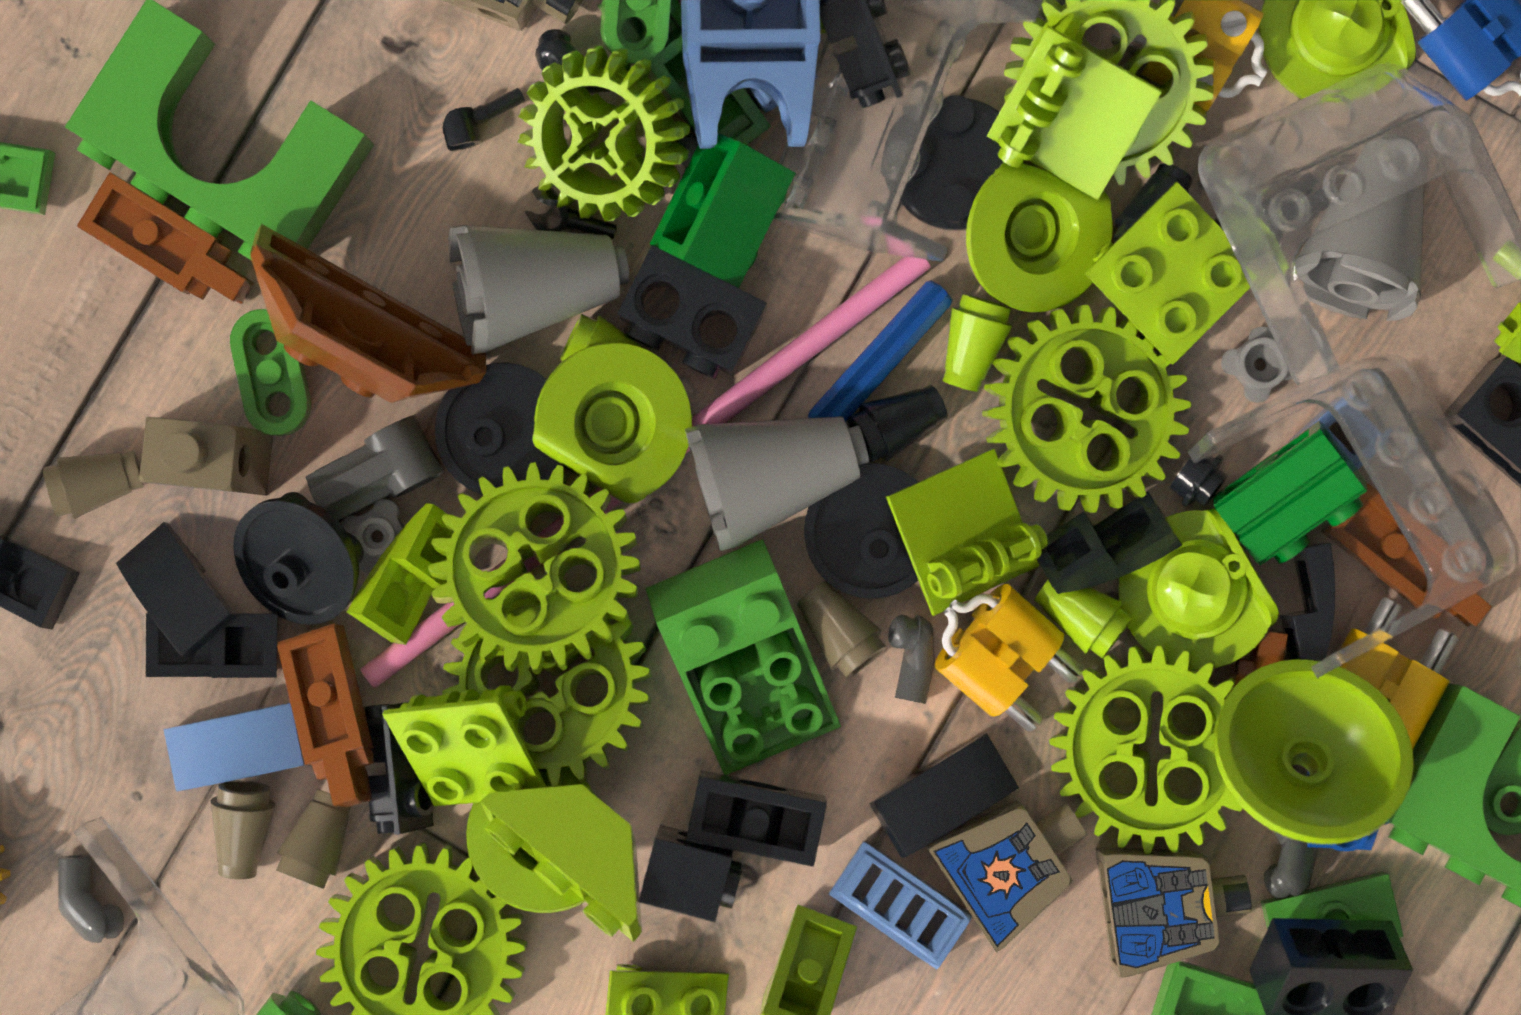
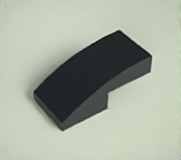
M1147 491L1144 497L1136 498L1096 525L1091 522L1085 512L1080 513L1047 535L1048 545L1046 548L1041 549V556L1037 559L1051 586L1057 594L1089 588L1120 578L1166 556L1181 547L1182 544L1160 507Z
M163 522L116 562L120 572L142 606L180 656L191 657L237 617L236 613L203 574L206 572L205 568L166 522Z
M0 534V607L40 628L53 630L80 572Z
M1316 543L1307 545L1300 553L1294 556L1304 610L1280 615L1283 633L1288 634L1286 649L1289 660L1324 662L1332 636L1336 589L1331 543Z
M146 613L145 677L277 678V614L236 613L237 617L191 657L187 658L179 655L150 615Z
M985 733L974 737L929 768L917 771L869 804L901 858H905L988 809L1017 790L1019 786L988 734Z

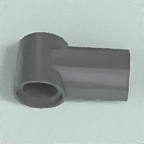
M415 415L375 432L364 440L365 446L315 470V472L305 476L316 505L331 514L338 522H341L350 515H354L390 495L393 498H397L429 483L442 475L444 470Z

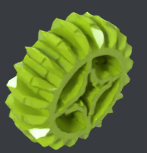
M600 45L589 48L586 51L585 57L577 50L567 53L563 56L562 65L554 62L542 70L541 74L544 82L538 81L530 85L526 93L534 104H529L522 108L518 115L520 119L533 127L521 133L517 143L524 146L534 147L535 154L526 160L524 168L536 169L541 167L546 177L540 180L538 190L547 191L554 186L560 190L557 208L568 207L575 200H578L580 218H590L599 209L605 222L614 221L621 216L622 210L628 217H635L645 210V202L649 205H656L665 197L663 186L672 187L680 179L681 174L674 164L684 162L690 152L675 141L690 133L691 125L681 121H674L673 114L684 107L685 100L674 98L667 101L662 91L669 87L671 77L664 75L652 82L648 78L651 71V60L643 58L630 68V63L626 62L628 59V51L626 49L619 48L613 51L609 58L604 47ZM584 86H598L609 89L627 101L617 106L609 104L598 93L591 95ZM563 118L569 125L572 133L570 147H568L564 135ZM618 118L619 123L609 131L610 136L606 138L605 142L603 141L590 149L589 145L599 137L598 133L602 130L603 126L610 124ZM639 119H641L646 136L645 158L641 156L645 150L639 144L635 132ZM585 163L601 165L611 176L617 173L622 180L601 178L586 170L583 165Z

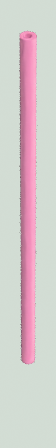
M917 248L913 249L692 417V427L701 424L727 423L929 270L931 266ZM596 489L588 497H592L594 494L601 491V489ZM610 495L611 500L604 513H608L622 501ZM562 516L536 536L539 538L554 536L560 531L564 518ZM535 556L528 558L524 562L527 569L526 573H529L541 564ZM506 558L489 571L499 569L505 563ZM514 580L498 588L489 589L485 593V598H490L491 600L496 598ZM446 603L419 623L406 645L393 643L361 667L360 670L366 680L374 688H377L454 630L457 626L447 627L441 618L454 603Z

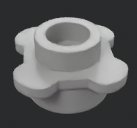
M1268 327L1253 329L1249 334V340L1238 349L1226 351L1221 360L1223 371L1228 375H1234L1244 386L1245 398L1254 403L1266 401L1270 397V391L1274 386L1283 380L1293 379L1298 371L1296 358L1293 355H1289L1282 344L1275 340L1274 331ZM1256 359L1264 360L1265 368L1262 371L1255 369L1254 362Z
M381 499L375 502L371 511L359 517L350 515L341 523L345 531L354 535L363 547L364 556L361 563H359V569L365 573H370L383 552L404 527L397 518L399 507L391 500ZM376 530H380L383 533V540L379 543L374 542L372 539V533Z

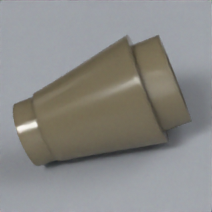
M134 451L122 454L119 452L57 457L56 465L43 468L48 495L57 517L72 513L74 519L131 493L132 490L144 487L143 482H139L140 468Z
M827 581L811 589L797 602V606L804 613L803 616L831 670L839 668L846 678H850L864 669L886 649V645L878 637L882 630L841 594L833 590Z
M244 780L228 781L218 785V794L210 800L217 862L219 863L218 874L229 879H250L257 875V865L261 858L275 808V803L269 799V786L259 782Z
M317 789L313 800L309 802L277 851L282 857L276 871L324 889L330 874L333 876L337 875L349 820L348 814L351 807L333 806L331 794Z

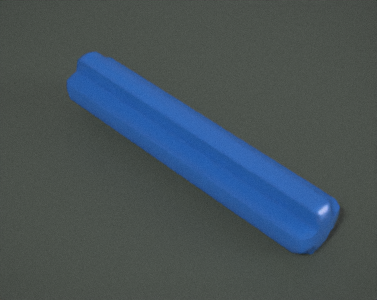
M932 280L926 281L809 411L808 418L842 416L846 422L849 416L855 413L860 404L864 403L950 307L953 299L949 293L938 283Z

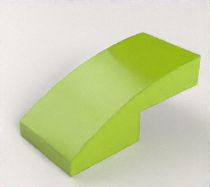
M426 503L396 535L366 577L347 610V613L391 643L407 644L432 595L431 592L447 583V580L432 577L428 571V565L445 561L447 558L434 549L431 544L432 540L435 538H451L453 534L441 519L443 514L447 513L435 504Z

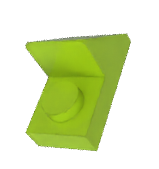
M798 904L792 915L775 970L765 988L760 1015H831L857 926Z

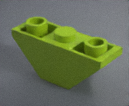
M582 784L489 792L480 803L490 821L485 830L495 841L512 854H515L521 847L539 862L533 870L548 886L562 896L570 888L587 902L588 905L583 909V913L604 933L613 937L620 930L633 942L642 933L641 907L638 902L640 892L637 848L631 824Z

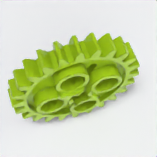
M1042 0L1041 5L1046 20L1034 15H1026L1023 26L1033 38H1013L1010 49L1024 60L1007 62L1004 75L1014 80L1019 79L1048 25L1115 64H1118L1122 59L1127 47L1136 36H1145L1147 39L1146 43L1129 58L1123 68L1137 76L1136 72L1143 64L1151 61L1161 62L1171 70L1172 77L1166 84L1157 87L1162 90V93L1116 168L1114 176L1119 185H1124L1127 167L1135 165L1145 179L1149 178L1151 175L1150 158L1153 156L1158 157L1169 166L1174 163V152L1171 142L1174 141L1189 148L1193 144V135L1185 124L1205 125L1207 112L1194 102L1213 99L1214 87L1197 79L1214 72V61L1207 58H1195V55L1208 46V38L1206 34H1196L1188 37L1186 35L1195 22L1194 13L1190 11L1174 18L1171 13L1176 0H1161L1157 4L1151 0H1066L1064 5L1059 4L1056 0ZM1107 23L1115 27L1121 39L1112 48L1098 49L1087 41L1085 31L1091 25ZM1015 85L1006 89L1004 95L1005 102Z
M1089 305L1076 306L1072 324L1063 309L1050 311L1051 330L1039 320L1028 322V332L1032 341L1029 343L1019 337H1010L1007 342L1016 358L1013 361L1001 358L994 359L992 363L998 371L1005 375L1003 383L984 385V390L999 397V406L983 410L982 416L999 420L1001 427L986 437L987 443H1006L1008 450L1000 456L996 463L999 467H1008L1016 464L1021 467L1013 481L1016 487H1025L1034 480L1038 481L1034 493V500L1046 502L1057 490L1058 509L1070 511L1078 495L1084 512L1097 513L1100 495L1103 496L1110 508L1123 507V488L1134 497H1144L1146 491L1141 477L1145 475L1153 480L1163 481L1166 476L1157 463L1160 457L1179 459L1181 454L1168 443L1170 435H1184L1189 432V428L1174 421V412L1190 408L1191 402L1174 398L1173 389L1185 383L1187 377L1186 375H1168L1165 368L1171 363L1161 353H1154V346L1144 335H1141L1139 338L1136 336L1138 329L1127 317L1117 327L1116 312L1113 307L1102 308L1094 322ZM1071 348L1076 349L1082 354L1086 364L1084 376L1075 384L1065 379L1060 365L1062 356ZM1126 378L1132 379L1140 389L1139 404L1130 413L1120 408L1116 397L1118 386ZM1041 379L1047 381L1054 388L1061 391V393L1071 398H1091L1089 406L1093 410L1133 427L1135 430L1134 437L1131 439L1126 437L1119 430L1102 420H1081L1083 417L1081 409L1041 392L1037 387L1038 381ZM1047 405L1056 415L1057 426L1053 435L1043 441L1034 434L1031 419L1038 407ZM1101 434L1108 439L1112 454L1106 466L1097 470L1088 460L1087 449L1091 440Z
M530 463L526 480L517 481L513 471L507 466L503 468V486L495 488L490 481L481 477L479 478V485L483 497L478 501L463 493L457 496L466 512L462 518L443 514L441 519L445 526L453 533L452 537L435 538L431 544L437 552L447 558L445 561L428 565V571L432 577L447 580V583L436 588L431 593L436 603H454L441 617L447 627L457 626L466 622L458 637V640L464 647L474 644L480 638L483 639L479 656L486 663L493 659L499 650L504 651L505 667L511 672L515 670L522 656L529 658L530 665L535 674L541 673L545 656L551 655L554 656L559 667L562 670H566L568 667V650L576 648L583 657L589 660L592 658L591 648L587 641L589 638L595 635L607 643L613 641L612 634L605 624L608 618L627 622L629 618L628 612L618 603V599L637 597L638 589L636 585L623 579V576L641 571V564L639 559L624 556L622 553L637 545L635 533L630 532L616 533L627 521L626 513L623 509H619L605 514L604 511L611 500L608 490L603 489L589 498L587 494L590 482L587 475L582 474L571 486L566 485L563 466L557 465L549 480H542L536 463ZM543 512H555L564 518L559 532L548 538H539L530 532V525L537 515ZM582 536L586 539L583 546L564 551L558 556L556 555L563 551L570 544L571 540L576 537ZM497 544L508 550L505 563L499 569L482 571L475 567V558L483 547ZM533 556L540 563H544L547 573L538 580L532 574L526 573L527 569L524 564L528 558ZM576 565H587L597 572L594 585L583 592H572L562 585L565 573ZM514 580L513 583L500 592L498 597L492 600L485 598V593L489 589L498 588ZM521 598L537 600L541 604V611L533 623L526 626H515L507 621V612L516 600Z
M563 580L562 585L567 590H570L569 584L566 580ZM532 598L516 600L507 612V621L515 626L529 625L538 618L541 604ZM608 618L605 624L612 634L613 641L607 643L595 635L589 638L587 641L590 648L595 651L594 657L558 677L555 684L559 692L555 696L549 698L542 691L536 693L526 702L525 714L522 717H516L514 726L540 775L542 771L547 772L553 787L562 786L564 770L570 768L582 783L586 782V762L592 759L598 765L608 770L611 766L605 749L610 745L626 752L630 749L627 741L620 734L623 727L632 729L643 728L644 724L631 713L632 705L650 704L651 698L648 694L635 689V683L652 677L649 668L632 664V661L641 656L646 651V648L642 642L626 644L623 642L634 628L629 619L627 622L619 621L611 625V618ZM453 638L451 644L463 653L464 657L462 662L444 664L443 669L451 675L458 677L459 684L443 690L442 695H445L448 691L462 693L466 689H475L481 695L482 691L490 690L488 675L496 664L504 661V651L499 650L495 657L486 663L479 656L483 639L480 638L474 644L464 647L458 638ZM576 648L567 651L568 666L580 655ZM553 655L545 656L542 671L546 670L552 676L564 671L559 667ZM522 656L517 665L519 677L512 689L514 691H522L526 697L539 688L540 683L536 678L538 674H535L532 670L529 658ZM589 675H600L605 677L608 682L606 698L600 704L593 707L580 705L576 699L578 683ZM538 712L552 714L556 721L553 737L542 745L529 744L524 736V727L527 720Z
M1158 644L1156 646L1152 661H1145L1138 645L1129 648L1127 666H1123L1118 658L1111 653L1104 657L1107 676L1103 677L1090 667L1082 672L1084 680L1090 688L1088 692L1074 687L1066 690V696L1077 707L1075 711L1059 710L1054 715V718L1059 723L1069 728L1068 733L1059 734L1049 739L1050 745L1066 750L1067 757L1055 762L1051 766V770L1059 773H1070L1072 778L1059 793L1061 797L1080 794L1084 801L1075 812L1078 819L1093 811L1099 816L1094 831L1096 836L1102 835L1111 825L1118 828L1119 848L1123 849L1133 834L1141 836L1145 854L1152 852L1157 837H1164L1171 852L1176 853L1180 849L1181 833L1187 832L1191 839L1199 846L1205 841L1204 822L1207 821L1220 831L1227 827L1226 818L1220 810L1222 806L1240 812L1243 809L1224 783L1214 751L1216 721L1227 698L1226 696L1232 690L1236 681L1230 678L1218 685L1210 681L1215 668V662L1212 660L1206 663L1198 672L1191 669L1192 657L1191 650L1185 649L1177 661L1172 663L1168 662L1165 644ZM1158 691L1164 697L1159 740L1160 744L1171 746V753L1164 754L1159 760L1157 768L1158 802L1155 805H1150L1146 801L1150 754L1149 752L1139 750L1138 744L1144 743L1152 733L1151 700L1153 692ZM1114 698H1129L1137 704L1141 712V721L1136 729L1125 731L1118 729L1112 724L1109 719L1108 708ZM1182 702H1191L1202 708L1207 722L1205 730L1198 735L1192 736L1179 732L1172 722V712L1175 705ZM1120 761L1130 765L1137 774L1136 790L1131 793L1121 794L1109 788L1104 775L1106 766L1109 763ZM1184 766L1192 768L1202 779V793L1193 799H1184L1175 795L1168 783V776L1171 770Z
M420 842L415 847L411 861H407L404 852L399 846H396L389 850V868L386 869L376 857L369 858L365 861L369 880L367 881L360 875L352 872L344 879V882L353 896L334 894L329 899L328 903L341 916L340 918H325L319 924L321 930L335 936L334 941L323 944L316 949V955L334 959V966L320 976V981L340 983L342 989L333 997L330 1004L333 1007L351 1002L355 1009L350 1015H500L491 1000L495 999L511 1003L516 993L503 982V979L521 978L525 970L523 966L509 959L510 955L521 953L527 948L526 940L510 937L509 931L515 929L523 922L524 917L522 914L504 915L502 908L507 903L497 898L487 889L480 878L478 879L472 874L474 867L470 857L459 867L453 865L452 846L446 845L436 860H430L426 843ZM397 893L409 898L415 909L414 919L411 923L406 925L396 924L386 916L384 900L387 895ZM431 893H438L440 895V904L428 939V947L437 950V953H432L422 965L417 985L416 1000L414 1003H408L405 1001L404 996L417 957V949L408 946V943H413L423 931L429 895ZM454 909H464L470 912L477 922L476 936L468 940H459L453 937L445 925L447 912ZM376 956L391 959L397 965L399 971L398 983L393 986H381L375 983L368 971L370 959ZM438 972H448L454 975L462 987L461 997L452 1002L438 999L432 993L430 987L431 976Z

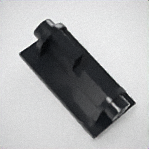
M819 0L820 18L830 43L833 44L854 35L858 45L836 55L851 99L858 98L862 108L873 106L886 99L882 89L890 85L893 87L896 98L903 97L905 86L902 78L910 76L911 70L899 39L896 38L887 42L878 18L888 14L884 0Z
M405 702L364 706L373 744L371 750L374 763L385 762L386 774L368 776L372 800L368 801L369 821L376 822L377 834L394 833V835H399L434 826L432 812L434 805L382 715L384 710L400 708Z

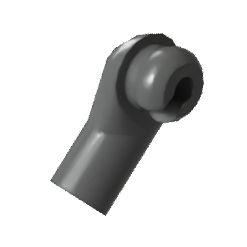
M1273 831L1282 848L1278 864L1271 865L1264 873L1265 886L1269 893L1276 898L1283 899L1290 894L1297 897L1310 886L1317 848L1307 847V842L1295 840Z

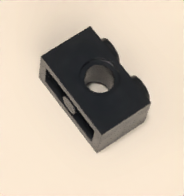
M701 770L686 841L814 867L827 800L824 795Z

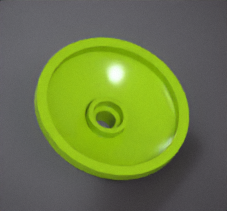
M1286 660L1261 667L1243 678L1232 689L1216 721L1214 732L1215 757L1220 774L1230 793L1257 821L1289 838L1315 844H1338L1365 837L1389 821L1402 804L1410 788L1414 766L1413 751L1407 729L1401 717L1378 689L1360 676L1336 665L1314 660ZM1297 764L1305 767L1309 771L1310 776L1307 777L1299 774L1292 765Z

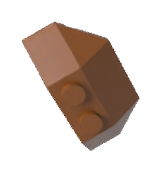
M263 224L260 225L254 237L250 253L276 341L284 344L286 352L295 360L311 367H316L320 364L339 374L342 382L357 394L369 398L377 395L390 403L480 383L486 374V352L472 354V345L467 346L464 337L271 228Z

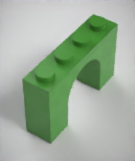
M146 0L65 126V128L83 138L76 150L108 170H111L116 160L136 172L130 184L162 204L165 203L171 194L189 205L190 208L184 216L185 219L216 238L223 228L244 240L237 252L250 260L254 237L261 224L308 249L374 146L373 142L364 133L310 100L276 155L261 171L245 180L228 184L208 183L193 178L183 167L176 154L172 138L173 118L179 101L216 44L201 30L154 0Z
M1449 683L1412 749L1414 766L1410 788L1402 804L1390 818L1388 824L1392 825L1393 828L1388 837L1421 855H1424L1428 845L1450 856L1445 868L1479 886L1485 875L1506 886L1501 898L1521 908V861L1513 859L1497 845L1488 830L1483 810V796L1487 780L1520 716L1465 686Z

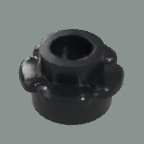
M1199 448L1180 470L1170 489L1183 498L1181 503L1183 506L1187 507L1195 500L1206 506L1224 484L1228 475L1219 470L1220 465L1224 461V457L1221 454L1214 458L1205 450Z

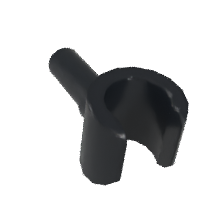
M516 88L483 106L479 105L475 108L461 107L449 111L445 116L442 127L448 150L460 151L479 145L481 138L477 124L487 122L525 102L520 89Z
M539 186L533 188L532 193L537 200L551 206L550 210L543 214L525 211L526 216L537 230L559 232L564 227L575 228L591 234L608 235L613 240L617 225L593 217L580 218L578 211L566 206L557 208L559 195L553 188L547 191L538 190Z

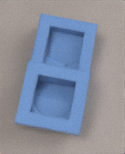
M291 703L163 729L176 792L305 765Z

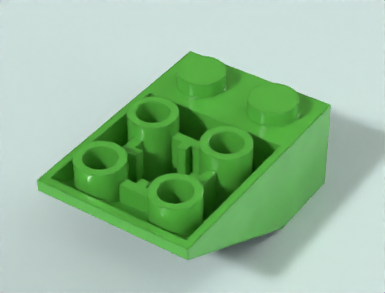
M763 539L645 588L656 624L724 775L733 773L841 727Z

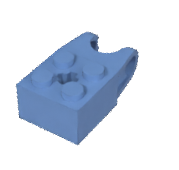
M681 0L682 55L699 147L701 149L715 148L717 144L718 122L722 114L724 99L732 92L743 88L758 89L768 94L775 101L780 111L781 121L786 130L788 146L805 147L810 126L818 46L820 43L819 0Z

